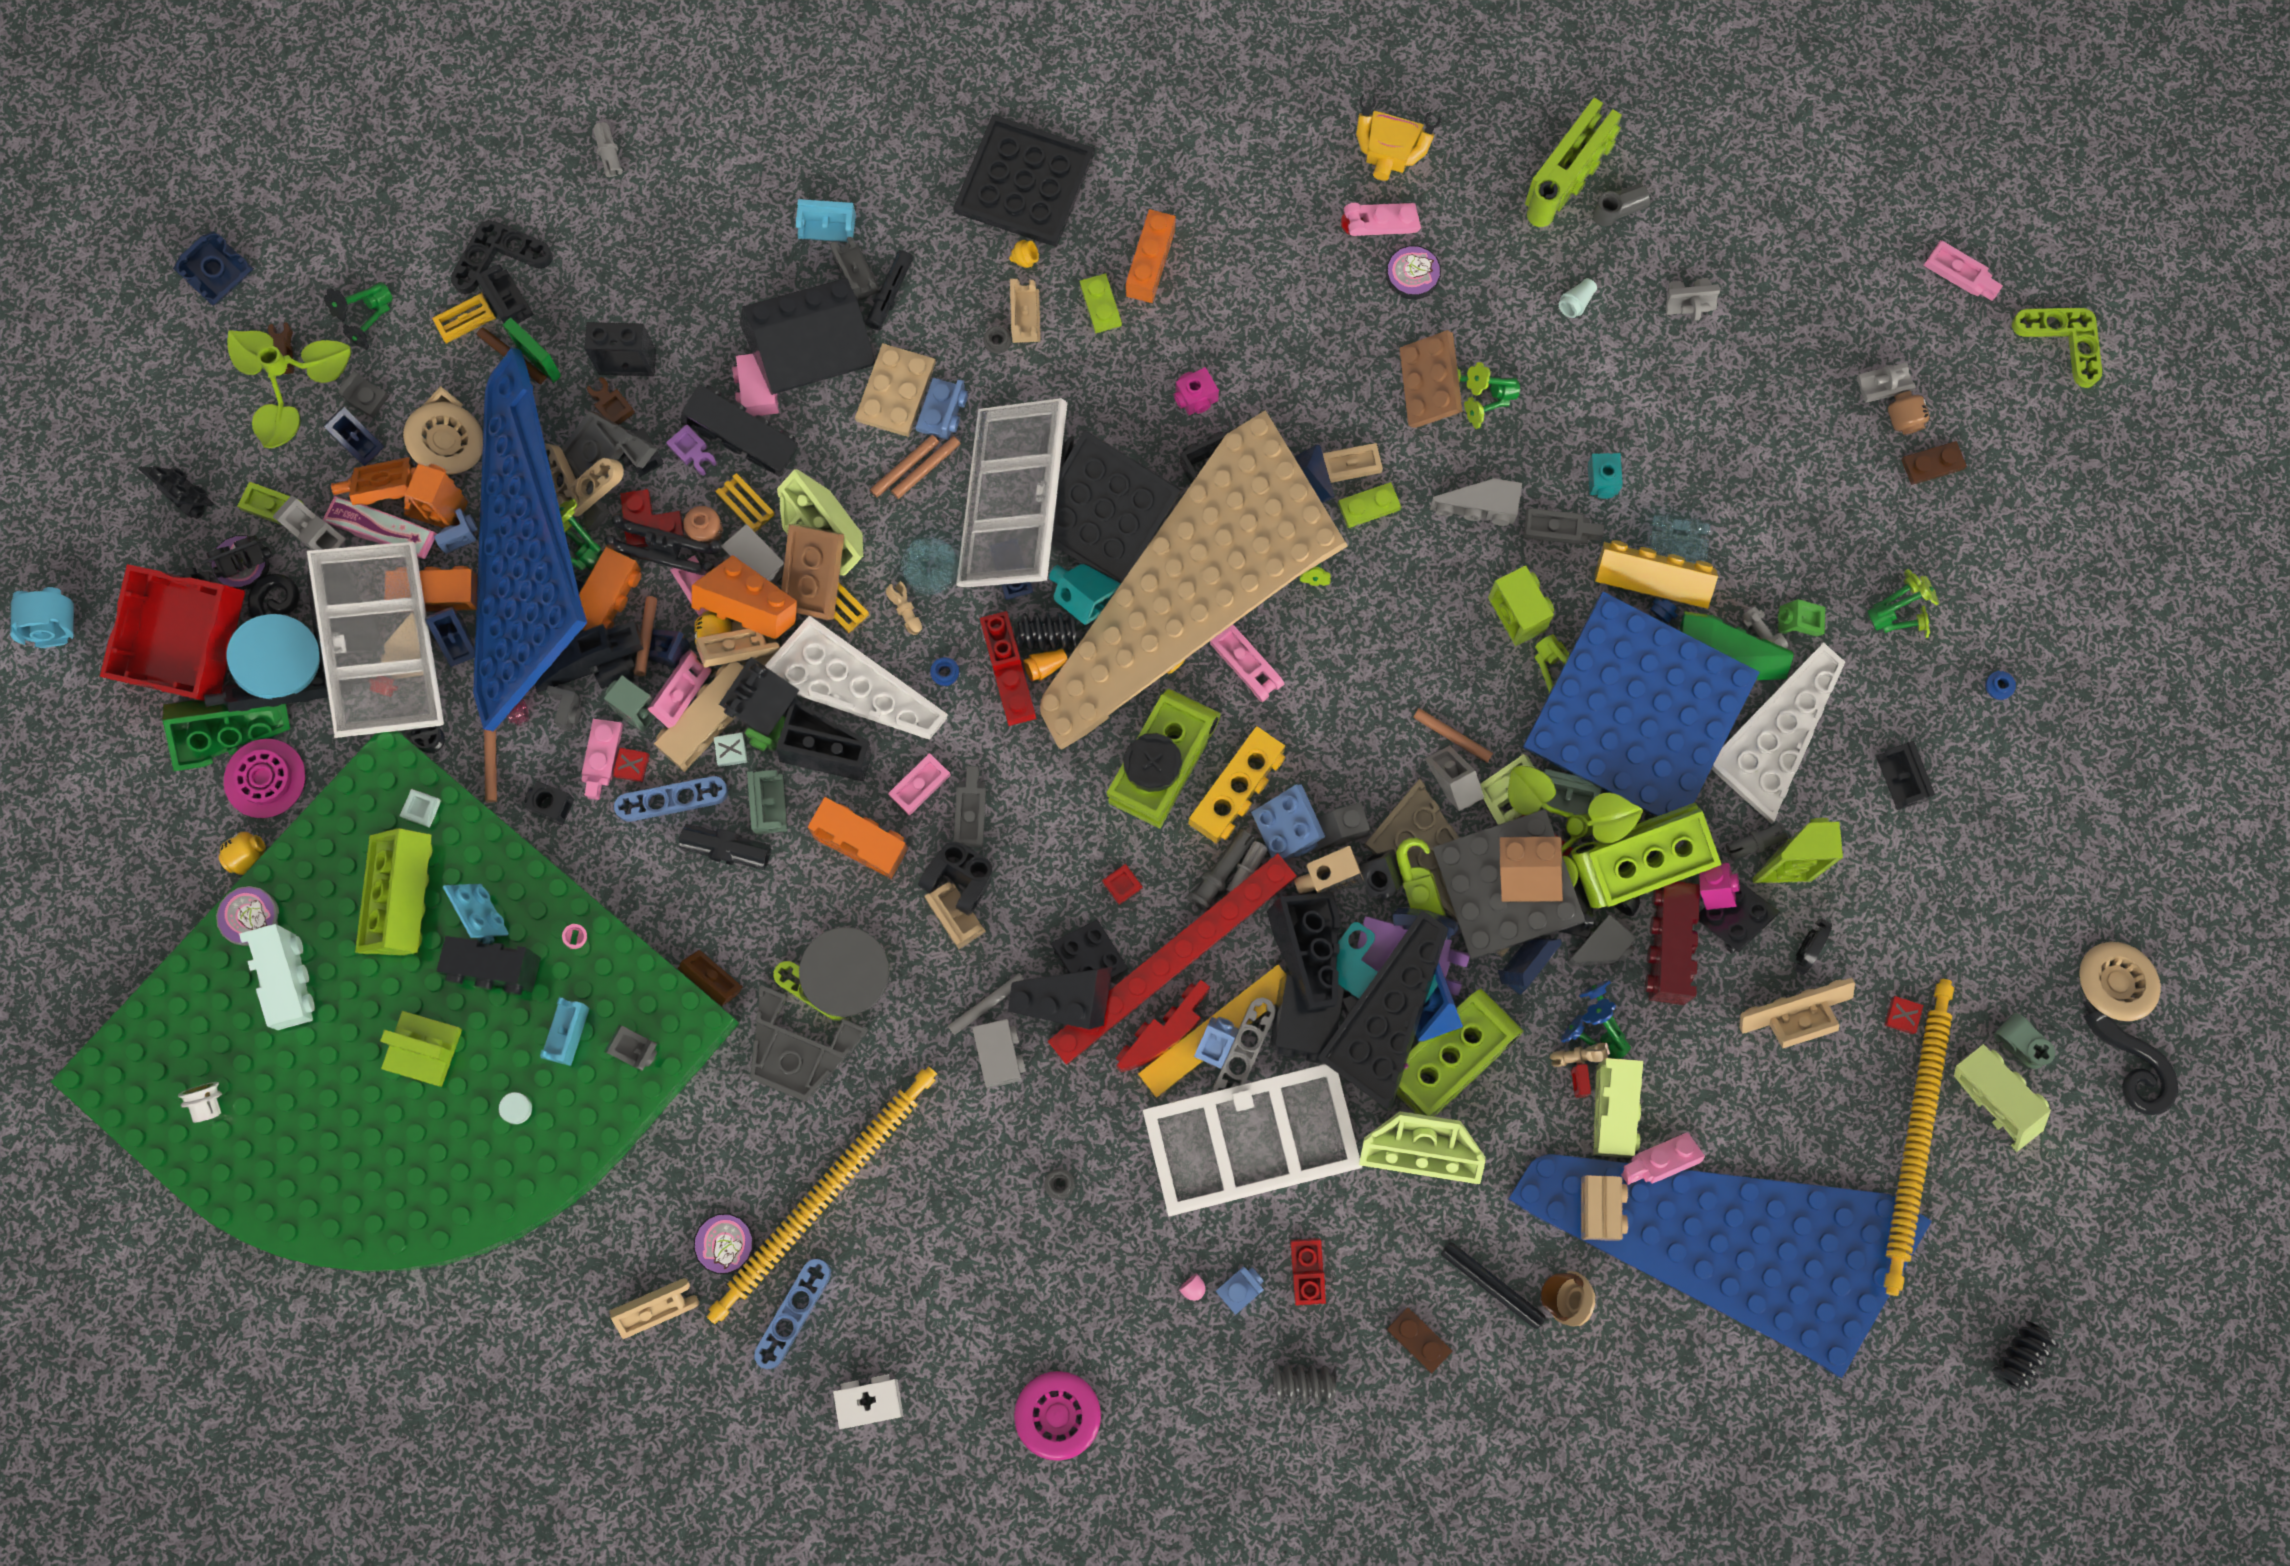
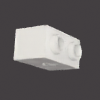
M889 1374L872 1377V1384L859 1386V1380L840 1384L841 1390L833 1391L839 1429L904 1417L898 1380H890ZM866 1392H868L870 1397L876 1398V1403L871 1404V1410H868L866 1405H861L860 1402L861 1399L865 1398Z

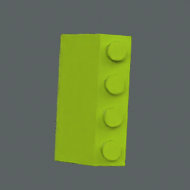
M1829 818L1811 819L1810 823L1803 826L1799 832H1796L1793 837L1788 839L1754 875L1753 883L1812 882L1843 858L1840 822H1829Z
M397 828L369 836L355 953L381 955L418 953V948L422 942V934L420 932L421 921L426 909L424 895L429 883L427 870L428 861L432 855V835Z

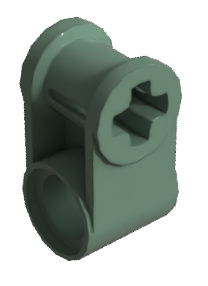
M2013 1013L1993 1034L1998 1043L2002 1041L2004 1043L2003 1047L2028 1068H2041L2051 1063L2055 1058V1048L2052 1043L2040 1034L2025 1017L2018 1013ZM2037 1048L2041 1051L2039 1059L2034 1057L2035 1049Z

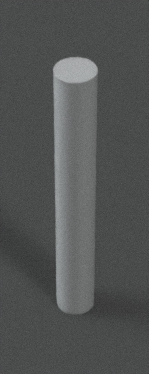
M1018 973L949 1024L948 1028L955 1036L1010 995L1012 982L1024 980L1022 975Z

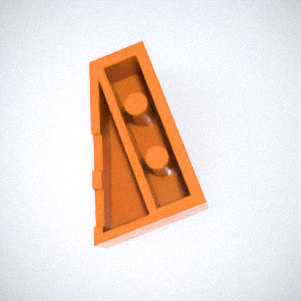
M418 464L405 493L404 504L406 505L404 507V516L443 529L451 525L457 526L460 522L455 510L461 508L464 512L468 501L462 495V491L455 486L454 480L448 477L445 469L434 464H430L429 467Z
M734 555L692 584L691 608L698 611L704 608L717 613V618L726 620L728 617L741 622L744 628L773 639L778 638L795 625L797 601Z
M827 797L823 798L807 827L815 840L890 879L894 876L908 850L906 843L903 842L905 838L892 830H889V832L882 830L875 821L867 817L862 818L848 807L837 804Z

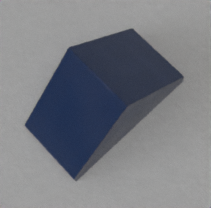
M344 406L323 425L333 439L363 466H366L385 447Z
M1315 445L1295 456L1297 463L1320 501L1324 503L1334 498L1321 446Z
M453 606L425 617L450 667L475 658V648L464 619Z
M653 629L648 659L675 669L679 664L680 658L689 651L691 645L680 631Z

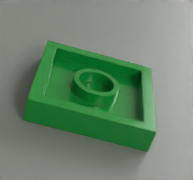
M510 317L503 324V327L516 348L521 350L542 373L555 383L562 375L549 353Z

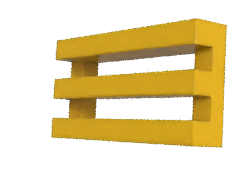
M480 293L432 319L445 343H448L496 319L484 295ZM480 303L482 304V307L470 313H464L458 316V319L442 326L441 323L475 307Z
M736 473L732 476L733 479L730 482L726 481L724 483L725 486L722 489L718 488L715 492L745 524L756 532L775 513ZM738 484L766 514L762 516L734 487ZM728 491L758 520L755 524L726 495Z
M838 582L837 591L860 613L857 617L836 597V605L852 622L848 624L836 611L834 613V620L849 634L869 616V612Z

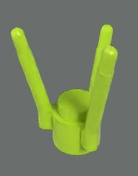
M1554 634L1545 637L1537 643L1535 648L1539 653L1534 657L1540 665L1549 693L1554 685L1545 662L1548 661L1552 665L1561 660L1565 664L1570 654Z

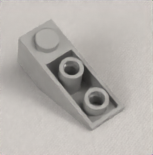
M1495 478L1434 496L1430 510L1436 511V514L1445 517L1457 514L1463 515L1469 521L1487 519L1492 520L1493 524L1499 526H1507L1509 523L1514 524L1518 514L1522 483Z

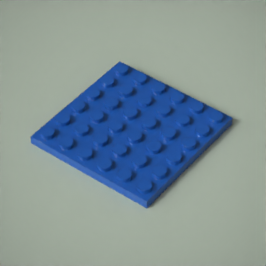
M1602 592L1522 748L1609 793H1615L1624 797L1631 803L1640 806L1643 811L1657 817L1695 802L1760 672Z

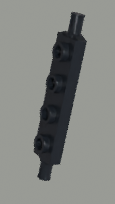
M317 672L311 683L299 693H293L284 697L260 698L246 692L238 684L225 686L222 690L223 693L204 695L206 707L225 704L229 712L248 711L260 707H276L281 704L309 702L315 699L328 698L325 672ZM370 678L339 681L341 696L351 694L352 685L368 683Z

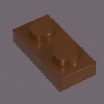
M1957 441L1910 454L1901 459L1911 485L1961 471L1967 467Z
M700 950L682 960L678 967L680 972L721 1007L735 998L743 988L742 985Z
M1408 1307L1386 1329L1431 1374L1453 1352Z

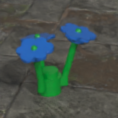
M1606 980L1597 985H1592L1591 988L1579 994L1580 998L1589 996L1591 1000L1596 998L1598 1002L1597 1004L1590 1005L1587 1013L1582 1016L1577 1015L1572 1023L1566 1028L1561 1041L1564 1043L1571 1039L1576 1040L1579 1037L1590 1046L1598 1044L1583 1032L1585 1028L1583 1021L1586 1023L1591 1022L1592 1025L1603 1023L1607 1032L1601 1036L1600 1041L1608 1044L1609 1058L1621 1059L1630 1051L1631 1046L1613 1017V1010L1616 1008L1615 1003L1610 1002L1609 999H1604L1602 996L1607 992L1605 987L1611 984L1610 980Z

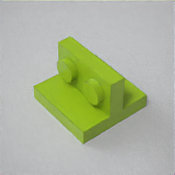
M402 1011L395 1032L387 1030L383 1032L380 1042L389 1045L381 1069L442 1087L462 1029Z

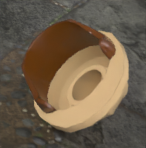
M1568 1271L1567 1273H1556L1548 1277L1542 1286L1541 1301L1542 1305L1558 1322L1573 1327L1581 1326L1589 1320L1593 1313L1595 1293L1586 1277L1579 1272Z

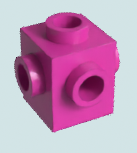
M1206 367L1194 373L1187 372L1180 376L1178 381H1176V390L1173 396L1180 409L1184 408L1189 416L1195 412L1200 414L1207 411L1211 404L1218 401L1219 389Z

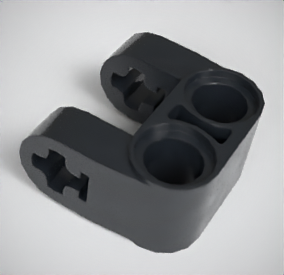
M949 842L942 847L922 874L918 886L931 893L938 887L945 876L966 887L957 902L956 909L970 916L990 885L992 864L987 858L959 842ZM954 856L957 857L960 861L952 863L949 862L947 858ZM980 871L985 876L978 878L973 876L972 872Z

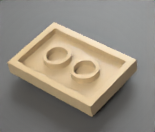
M882 343L855 416L856 422L909 437L936 364L935 359Z

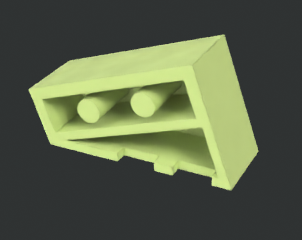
M1983 1044L1956 1065L1954 1077L1979 1107L1983 1105L1996 1118L1992 1122L1998 1130L2004 1127L2015 1141L2011 1146L2016 1152L2044 1131L2051 1112L2048 1102L2040 1094H2034L2026 1086L2024 1078L2019 1073L2012 1072L2004 1064V1060L1995 1050L1990 1051Z
M1606 1058L1596 1065L1593 1156L1631 1158L1635 1156V1151H1639L1640 1134L1637 1133V1126L1641 1117L1640 1092L1643 1061Z

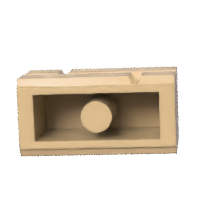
M1591 1175L1581 1177V1239L1619 1241L1623 1239V1234H1627L1628 1218L1627 1215H1622V1203H1627L1628 1188L1626 1184H1622V1177Z

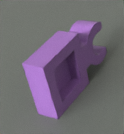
M687 424L666 442L667 446L686 466L691 461H694L696 471L702 476L706 474L701 467L704 461L711 462L713 466L717 465L712 454L703 452L707 448L706 443Z

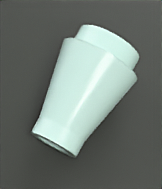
M1586 278L1580 284L1564 293L1559 302L1561 312L1569 318L1582 315L1591 297L1597 291L1596 283Z

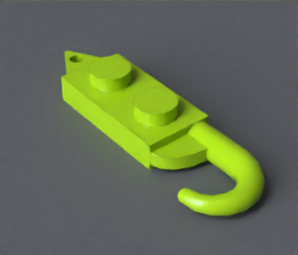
M1408 838L1402 841L1397 848L1396 859L1410 908L1431 911L1446 917L1433 873L1425 867H1411L1407 856V851L1412 846H1419L1426 854H1429L1428 844L1419 838Z

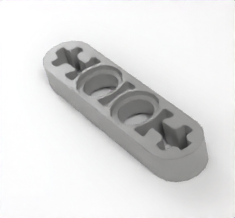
M1257 998L1249 1005L1211 1092H1216L1218 1088L1224 1089L1228 1080L1222 1079L1224 1074L1231 1079L1240 1080L1239 1085L1245 1084L1275 1016V1006L1270 1000ZM1262 1003L1267 1005L1266 1010L1269 1013L1268 1017L1263 1016L1259 1021L1258 1025L1264 1026L1263 1031L1256 1026L1246 1024L1248 1019L1252 1022L1255 1021L1257 1012L1253 1009L1255 1006L1260 1007ZM1250 1030L1257 1035L1258 1040L1254 1047H1246L1241 1042V1035L1244 1031ZM1236 1057L1241 1058L1246 1066L1245 1071L1240 1075L1233 1074L1229 1069V1062ZM1235 1083L1231 1085V1087L1237 1086ZM1231 1100L1217 1105L1220 1107H1230L1234 1102Z

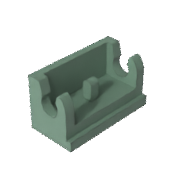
M1548 769L1544 770V773L1552 779L1556 789L1554 798L1547 802L1549 806L1566 812H1572L1574 815L1588 813L1590 803L1601 793V788L1575 775Z
M777 770L747 772L751 829L755 835L788 831L783 774H778Z

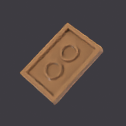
M1446 330L1400 347L1408 426L1417 428L1463 412L1453 333Z
M789 524L781 590L797 601L796 613L826 620L834 619L844 534Z

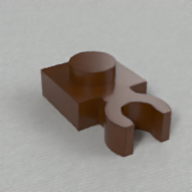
M599 378L603 386L600 391H594L590 386L587 387L590 396L598 401L594 404L595 408L602 416L620 425L635 414L633 408L617 388L610 393V386L604 378Z

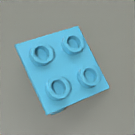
M482 884L443 886L471 938H477L482 943L491 944L495 941L493 936H507L509 934L504 926L502 916L495 910L490 901V895Z

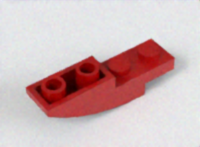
M1005 611L979 618L1008 726L1035 720L1036 714L1008 612Z
M1202 980L1197 985L1191 983L1181 995L1185 999L1178 1008L1172 1006L1162 1019L1166 1022L1164 1026L1155 1019L1150 1024L1145 1021L1134 1036L1138 1039L1131 1048L1126 1045L1117 1055L1116 1060L1119 1061L1116 1065L1117 1069L1122 1073L1150 1063L1191 1033L1201 1021V1017L1193 1011L1208 994L1210 986Z

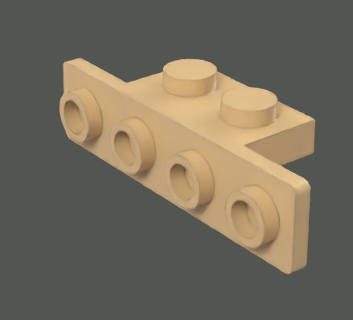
M1853 978L1835 980L1827 986L1807 989L1801 994L1789 998H1779L1773 1003L1761 1007H1751L1741 1013L1739 1028L1742 1033H1747L1770 1025L1782 1049L1839 1031V1022L1829 1006L1852 999L1855 982Z

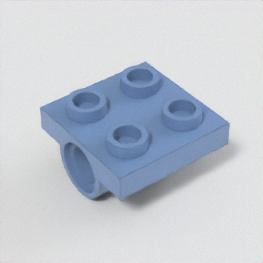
M1294 785L1251 812L1271 858L1277 853L1284 861L1291 857L1304 855L1318 846L1317 842L1325 838L1302 785Z

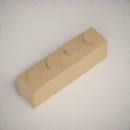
M737 661L723 664L716 673L717 677L709 685L705 684L696 694L697 698L685 709L677 723L673 727L663 728L656 737L657 741L654 744L658 750L683 772L714 741V737L719 736L736 718V716L732 718L724 713L725 708L720 706L719 703L744 668Z

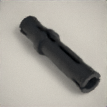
M904 250L897 251L895 260L880 292L875 294L873 298L874 305L868 318L865 320V324L874 330H881L889 310H893L895 306L894 299L914 259L910 253Z

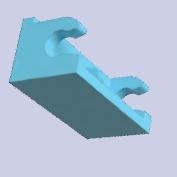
M798 199L796 216L798 239L848 242V237L853 238L856 219L853 203Z
M559 997L557 1001L558 1006L540 1057L571 1066L590 1008L583 1003L571 1002Z

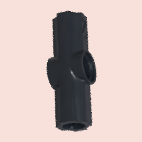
M685 824L679 837L680 849L708 856V858L716 862L724 860L728 865L737 863L765 870L771 855L770 844L742 838L741 835L724 829L714 831L692 824Z

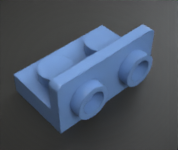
M936 378L932 379L916 425V431L949 440L951 432L956 433L960 421V416H957L959 408L965 407L968 398V391H965L963 380L958 379L957 383L954 384Z

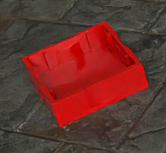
M127 564L117 602L116 621L108 639L99 677L205 701V694L221 693L228 665L227 647L237 628L245 591L223 584L190 577L184 578L158 570Z

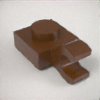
M286 322L283 325V332L277 334L275 326L269 324L268 333L273 339V346L278 348L283 356L289 355L293 359V347L291 346L292 328ZM287 364L284 374H293L294 365Z

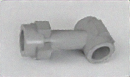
M1756 606L1741 616L1744 619L1742 623L1745 627L1752 626L1761 639L1764 638L1784 648L1789 647L1788 642L1781 633L1773 636L1762 621V618L1765 617L1762 610L1759 611Z

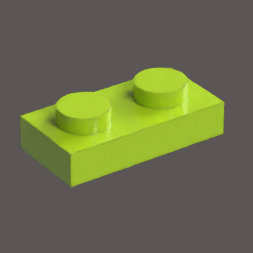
M1106 273L1080 280L1081 291L1095 334L1122 326Z
M249 481L237 507L244 512L280 524L273 516L290 496Z
M1391 482L1338 500V505L1347 528L1401 510L1400 502Z

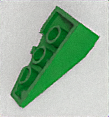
M1684 611L1679 631L1759 671L1760 673L1756 680L1787 679L1794 656L1792 651L1764 638L1758 639L1746 633V630L1738 626L1734 628L1722 622V619L1714 615Z
M203 700L163 704L162 721L174 771L208 766L214 763L213 757L228 752L230 755L235 754L239 750L238 746L249 741L269 739L290 729L286 704L229 712L225 704L206 707Z

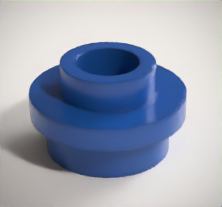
M1655 598L1652 601L1654 605L1650 610L1661 620L1669 623L1671 619L1675 620L1678 615L1674 612L1677 607L1669 600L1662 598L1660 601Z
M943 657L937 659L932 664L930 674L936 684L949 686L958 679L959 667L953 659ZM943 668L950 670V674L946 677L940 675V670Z
M1996 671L1988 676L1985 687L1991 697L2004 700L2014 693L2016 683L2009 673ZM1999 680L2005 683V689L1998 686L1997 682Z

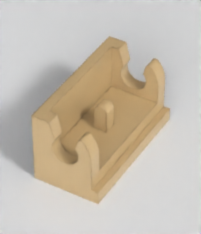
M1010 279L1013 343L1040 342L1039 289H1036L1034 280H1029V285L1022 286L1018 279Z
M947 882L924 896L958 950L986 932L973 912L968 916L956 909L961 894L954 883Z

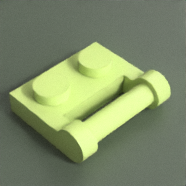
M1524 754L1480 784L1484 795L1483 800L1498 825L1523 816L1513 808L1504 813L1501 807L1509 803L1508 786L1511 770L1517 766H1530L1534 768L1529 757Z

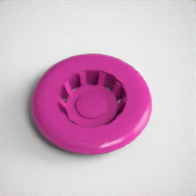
M260 739L244 745L231 757L224 773V790L228 800L239 812L254 818H269L285 812L298 800L305 784V768L301 757L290 745L275 739ZM280 771H284V776H281ZM280 782H282L280 788L278 789L277 786ZM274 791V794L268 796V793Z
M1063 1371L1044 1373L1031 1380L1020 1393L1014 1411L1015 1427L1023 1444L1035 1455L1053 1461L1071 1459L1085 1451L1094 1441L1101 1421L1100 1404L1093 1389L1082 1378ZM1051 1391H1059L1057 1397H1051L1049 1393ZM1064 1392L1071 1394L1072 1398L1070 1400L1064 1398ZM1045 1395L1047 1400L1044 1404L1038 1403L1039 1399ZM1076 1400L1081 1407L1080 1410H1076L1073 1405ZM1035 1407L1040 1409L1038 1417H1034ZM1078 1414H1082L1081 1424L1076 1423V1416ZM1040 1421L1043 1427L1040 1431L1037 1430L1035 1422ZM1072 1427L1077 1428V1432L1070 1436L1069 1430ZM1046 1431L1052 1434L1051 1440L1043 1436ZM1057 1435H1065L1066 1440L1057 1441Z

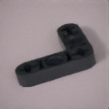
M487 220L482 222L476 229L452 272L451 282L459 293L470 294L479 285L474 275L487 270L497 252L538 269L546 268L551 264L553 253L545 242L496 221ZM494 229L496 233L495 237L489 236V238L487 239L485 233H491ZM519 239L522 241V246L518 250L508 249V245L512 240ZM530 247L531 251L540 253L543 250L545 256H539L536 260L534 254L528 251V248ZM476 252H483L485 254L484 260L480 263L471 262V257ZM468 275L470 282L461 284L459 279H465Z

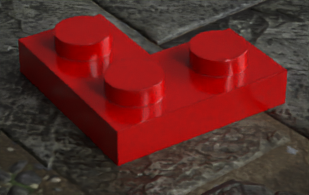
M648 489L620 493L623 518L637 524L684 536L681 512L675 511L653 515L651 496ZM625 531L627 544L638 547L648 546L645 542V537Z

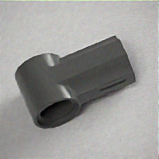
M1639 183L1618 192H1604L1593 211L1595 222L1601 226H1611L1621 217L1648 208L1651 202L1646 186Z

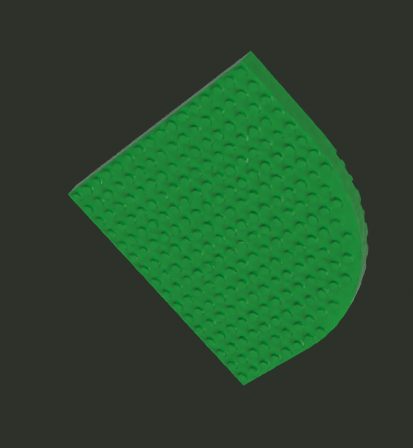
M398 731L376 733L54 1077L51 1083L177 1198L206 1221L238 1240L278 1257L319 1267L362 1272L411 1271L448 1265L488 1253L495 1248L526 1236L529 1232L546 1224L565 1209H568L585 1193L592 1190L625 1156L740 1023ZM411 789L441 800L430 828L400 817ZM397 828L432 835V855L428 861L427 870L429 883L424 895L426 909L421 921L420 932L422 934V942L418 948V953L408 955L355 953L369 836ZM482 884L488 891L490 901L497 913L502 916L504 926L509 933L507 936H493L495 939L493 943L503 944L504 947L517 949L518 946L526 947L541 957L532 993L522 991L521 996L503 992L504 987L494 985L492 990L481 989L474 986L475 982L464 980L462 985L445 981L444 975L436 971L445 936L477 940V938L469 936L443 888L444 885ZM252 886L261 888L275 899L279 907L278 925L299 936L303 945V953L300 954L302 965H305L309 975V982L306 983V987L315 1005V1010L312 1011L313 1021L281 1030L267 1026L256 991L257 988H260L257 970L250 971L247 962L253 960L249 945L241 946L230 942L222 936L217 927V910L219 904L228 893L240 887ZM578 924L586 930L587 940L581 948L570 949L563 943L562 934L567 926ZM573 930L570 944L576 945L579 931ZM559 997L567 1001L583 1003L590 1008L571 1066L540 1057L558 1006L557 1001ZM402 1011L462 1029L442 1087L381 1069L389 1045L380 1042L384 1030L395 1032ZM619 1025L657 1043L654 1049L657 1051V1054L649 1067L645 1066L641 1071L604 1052ZM219 1082L217 1090L222 1092V1095L217 1097L221 1114L214 1118L194 1123L189 1108L181 1107L183 1100L178 1097V1094L196 1086ZM509 1093H521L531 1101L532 1112L525 1122L511 1124L501 1117L499 1104L503 1097Z

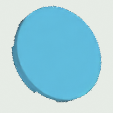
M281 614L261 615L246 621L232 635L226 653L227 664L235 682L246 692L265 699L299 693L314 679L320 663L319 647L313 633L302 622Z

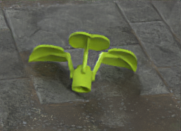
M228 331V352L233 365L238 371L246 375H255L264 368L271 380L278 401V406L266 404L260 407L252 418V429L264 448H275L287 443L295 436L300 426V415L297 409L290 406L283 407L284 402L276 376L284 374L287 364H292L300 369L307 368V375L315 382L328 383L334 381L343 373L351 355L350 346L331 340L310 343L301 352V357L305 363H300L291 359L289 355L283 356L278 348L273 346V339L267 333L261 331Z
M1517 766L1510 772L1508 798L1516 812L1521 815H1529L1540 811L1543 807L1546 811L1568 819L1566 829L1569 835H1571V839L1562 845V853L1573 843L1578 842L1579 838L1594 835L1596 840L1603 843L1617 842L1632 831L1643 813V809L1640 806L1631 803L1618 794L1602 793L1592 800L1588 813L1574 815L1572 812H1566L1547 804V802L1554 798L1556 789L1552 779L1546 773L1530 766ZM1563 856L1574 887L1578 880L1577 866L1570 857Z

